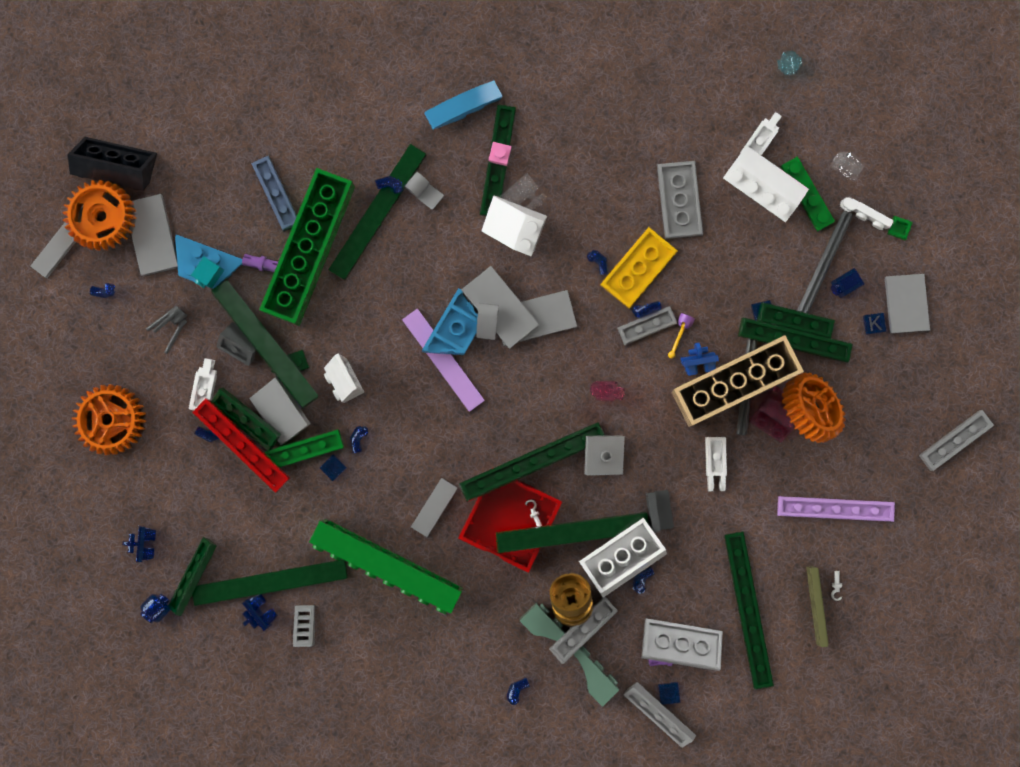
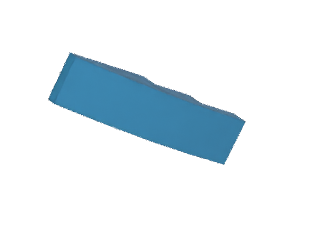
M493 80L442 102L427 110L424 114L434 130L465 118L466 115L483 109L485 105L500 100L503 96Z

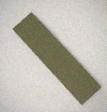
M808 566L806 569L816 644L820 647H828L819 568Z

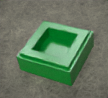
M893 216V223L887 234L907 240L913 222Z

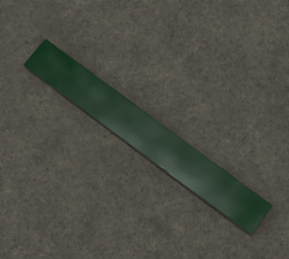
M412 144L408 146L328 269L329 271L346 280L404 191V186L413 177L426 157V153Z
M228 280L213 288L211 293L303 409L318 399V394Z
M599 422L594 423L459 483V486L466 501L469 502L585 450L586 436H605Z
M646 512L495 532L497 552L504 553L616 537L642 518L648 523V515Z
M744 532L725 534V544L753 687L755 690L772 687L774 684Z
M341 559V561L336 560L197 585L192 594L194 606L347 579L346 562Z

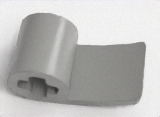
M418 172L404 186L432 210L444 197L441 192L431 186L429 181Z
M479 303L477 338L495 340L499 305Z

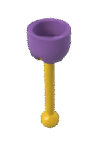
M680 314L678 323L681 329L672 351L668 353L669 358H675V351L684 329L690 328L695 318Z

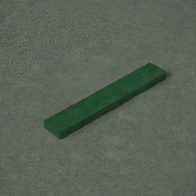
M497 105L491 148L493 142L510 146L516 107ZM488 161L480 215L487 216L494 195L502 198L507 166Z
M744 317L741 318L738 337L768 344L786 335L792 349L795 351L846 363L850 360L853 346L851 343Z

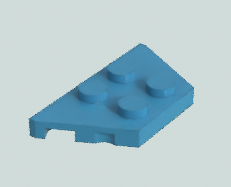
M175 236L178 276L195 282L196 279L191 274L204 256L224 269V272L213 286L215 288L222 284L225 279L229 278L239 266H242L241 258L182 236Z
M458 288L424 345L422 352L464 355L477 334L478 314L474 311L471 303L467 301L461 289Z

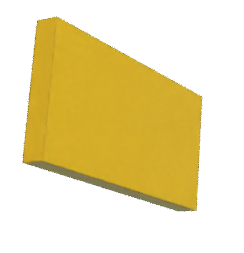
M648 227L600 285L630 309L678 250Z

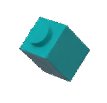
M203 256L191 276L196 279L195 283L202 288L208 286L212 289L224 272V269Z

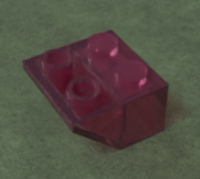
M774 386L765 396L749 422L781 443L793 431L795 425L793 422L790 423V417L786 416L787 410L783 409L785 404L782 403L784 399L782 393L784 391Z

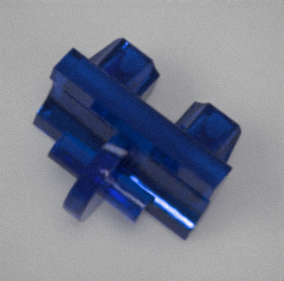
M139 525L138 540L135 541V534L129 533V541L122 542V545L128 546L127 553H134V546H137L136 562L154 559V548L144 547V540L155 541L156 530Z
M262 594L249 598L242 603L247 609L242 613L247 619L242 623L244 626L250 623L253 629L260 626L265 631L272 625L271 623L278 615L272 608L264 614L259 609L266 603Z

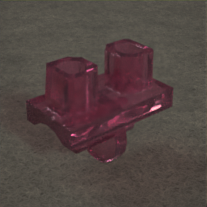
M595 381L590 386L591 394L598 401L614 402L615 399L623 400L625 389L617 387L618 382Z

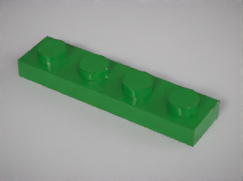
M798 156L782 164L780 168L785 173L809 189L800 203L817 232L834 223L835 220Z
M338 429L265 451L264 453L280 468L343 449L344 444Z

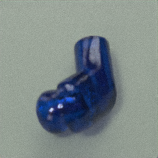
M392 176L375 180L377 189L389 186L393 188L394 193L403 191L402 182Z
M198 426L194 435L208 442L219 439L211 430H206Z
M366 426L356 427L350 436L353 453L362 452L360 441L363 436L368 435V428Z
M651 566L634 576L632 586L633 590L638 594L645 592L646 579L655 575Z

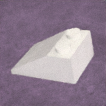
M494 195L482 232L513 250L532 256L547 216Z
M339 353L336 354L324 367L326 371L324 376L329 384L332 383L334 386L333 394L337 401L341 400V402L345 403L364 393V390L347 358Z

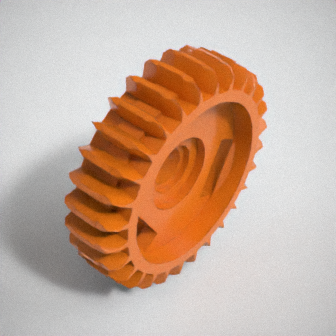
M91 180V186L84 182L85 188L77 186L79 190L77 193L71 191L74 197H67L70 204H64V206L68 208V211L62 213L67 216V218L63 219L68 224L65 228L70 231L68 234L74 237L73 240L90 250L100 251L103 248L108 251V245L115 248V242L122 245L121 238L128 240L125 234H132L129 227H135V224L131 220L137 218L132 215V213L136 212V209L131 207L134 205V202L129 200L131 197L126 194L124 189L109 181L105 183L99 180L97 183ZM105 194H111L120 204L117 207L104 198ZM83 205L81 222H78L79 211ZM105 212V220L101 222L98 221V213ZM115 228L109 235L102 238L98 237V234Z
M803 373L792 378L783 388L782 397L784 399L782 403L785 404L783 409L787 410L786 416L790 417V423L793 422L795 425L794 429H798L800 435L804 434L805 439L810 438L811 442L824 443L837 437L843 431L842 428L845 427L844 422L846 421L843 417L846 413L842 411L844 406L840 404L841 399H838L837 393H834L832 390L833 387L828 386V381L824 382L823 377L818 378L817 374Z
M109 384L108 387L100 385V389L93 387L94 393L86 391L88 397L81 396L80 398L83 400V403H76L80 408L79 410H73V412L77 413V417H72V420H76L77 424L72 425V427L78 428V431L74 434L81 435L78 441H85L83 446L90 447L89 451H96L97 454H103L104 452V455H110L111 453L117 455L118 451L123 453L125 452V447L127 449L132 448L130 442L138 443L135 436L142 437L138 430H145L144 427L140 426V423L146 422V420L141 419V416L146 413L139 411L144 406L137 405L140 399H133L134 393H128L129 389H122L118 385ZM115 395L127 404L126 409L110 401L112 396ZM89 411H92V430H88L87 427ZM106 414L112 417V422L109 425L103 423V417ZM127 430V434L120 441L113 444L111 439Z

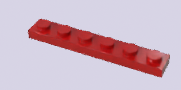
M205 398L192 412L275 493L290 480V477L208 398Z

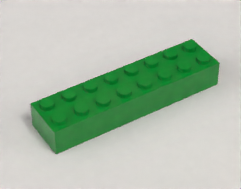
M316 168L260 306V311L300 326L355 189L352 181Z
M327 519L319 521L309 543L313 544L312 547L320 552L325 550L331 553L330 557L341 561V559L347 561V565L351 568L365 570V574L371 578L376 579V577L383 579V583L393 588L395 585L401 588L400 592L411 597L413 594L419 597V602L425 605L430 603L436 606V610L443 614H447V612L452 613L463 590V587Z

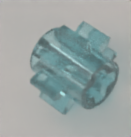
M795 51L784 52L781 59L777 60L778 69H781V72L785 75L795 74L799 66H802V57H799Z

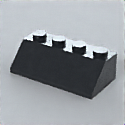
M84 137L67 156L70 175L96 181H109L118 186L144 191L150 183L157 153Z

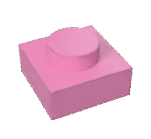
M493 142L488 161L507 166L511 146Z

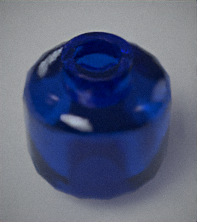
M162 593L159 596L151 594L140 606L141 616L149 623L160 622L170 612L168 604L170 600Z

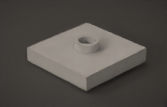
M586 436L585 475H623L625 436Z

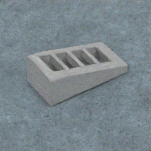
M295 605L293 647H311L315 644V605ZM299 612H310V615H299ZM299 620H309V623H299ZM299 628H309V631L299 632ZM299 636H309V639L299 640Z

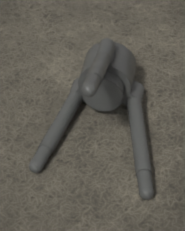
M177 306L171 308L168 313L146 328L149 331L157 326L153 330L156 333L169 321L174 325L179 323L164 351L165 354L169 352L182 327L187 323L185 320L187 315Z

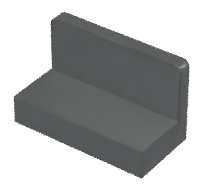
M231 323L220 333L216 346L248 366L253 362L257 351L235 323Z
M669 491L645 493L652 531L658 532L673 528Z

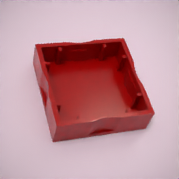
M516 480L478 497L458 539L483 551L497 555L503 561L529 573L541 547L498 553L495 532L537 527L534 518L530 517V514H532L530 509L534 508V503L529 502L527 506L525 505L526 501L530 499L537 503L535 510L536 512L539 511L538 517L542 526L552 525L562 501Z

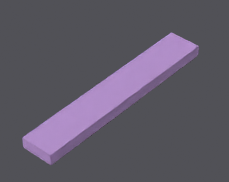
M416 309L402 320L423 348L433 329L420 311ZM427 353L469 412L485 401L451 354Z
M778 496L777 516L894 522L895 502Z

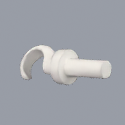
M532 499L526 501V506L529 502L534 503V508L530 509L532 513L530 517L534 518L537 527L542 526L538 517L539 511L536 512L535 510L537 503Z
M835 571V583H832V587L835 589L831 592V597L835 601L842 599V597L834 598V594L840 592L842 587L840 571Z

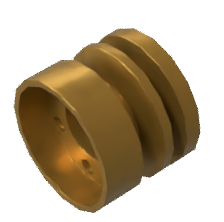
M574 573L557 577L549 590L555 617L562 624L576 626L586 622L593 611L589 583L581 575Z

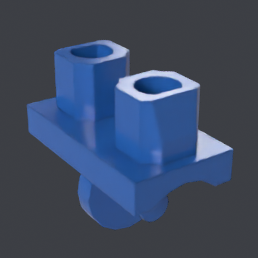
M695 343L694 349L688 350L689 355L693 356L681 357L680 359L686 374L691 376L698 374L697 365L703 364L705 372L716 369V362L719 361L718 355H715V352L706 353L708 352V347L701 348L700 343Z

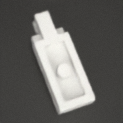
M775 112L770 120L765 118L746 145L762 155L777 134L779 127L776 124L782 116Z
M205 358L203 368L199 367L198 372H196L189 409L195 410L205 398L212 401L217 378V370H213L215 360Z

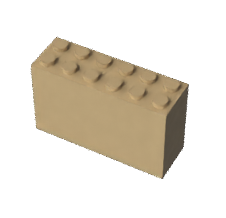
M786 335L675 388L672 391V395L688 427L804 371Z

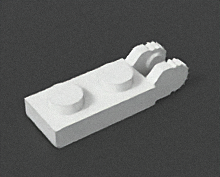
M846 197L840 202L842 210L855 212V216L863 221L867 219L873 222L872 226L879 230H883V228L886 230L893 223L892 219L855 199Z
M705 437L708 491H713L714 489L713 476H720L719 488L720 491H725L727 476L726 437Z

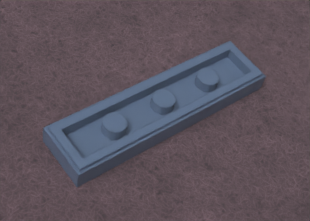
M266 156L251 163L282 230L286 231L292 228L297 214L270 157Z

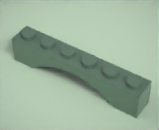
M536 602L520 618V622L535 636H543L558 641L565 634V631L562 629L564 625L556 617L552 619L548 615L550 611L544 604L539 606ZM582 646L574 653V656L578 659L585 672L588 692L603 707L619 691L618 681L611 674L607 676L603 672L605 668L598 660L593 662L589 657L591 653Z

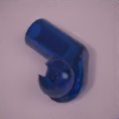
M598 250L589 252L587 259L589 262H596L598 264L600 275L609 274L607 258Z
M106 283L104 288L91 286L90 295L101 298L111 297L116 292L114 291L115 285Z
M659 301L643 306L635 305L632 312L635 317L642 318L661 310L662 306Z
M527 677L510 685L507 692V700L510 704L516 705L519 702L520 691L530 687Z

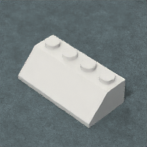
M747 145L723 177V179L784 222L788 220L809 190Z
M642 518L579 562L602 597H605L667 555V552L648 523Z

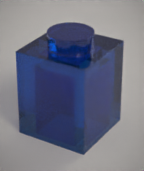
M855 268L830 282L832 284V292L840 298L865 284Z

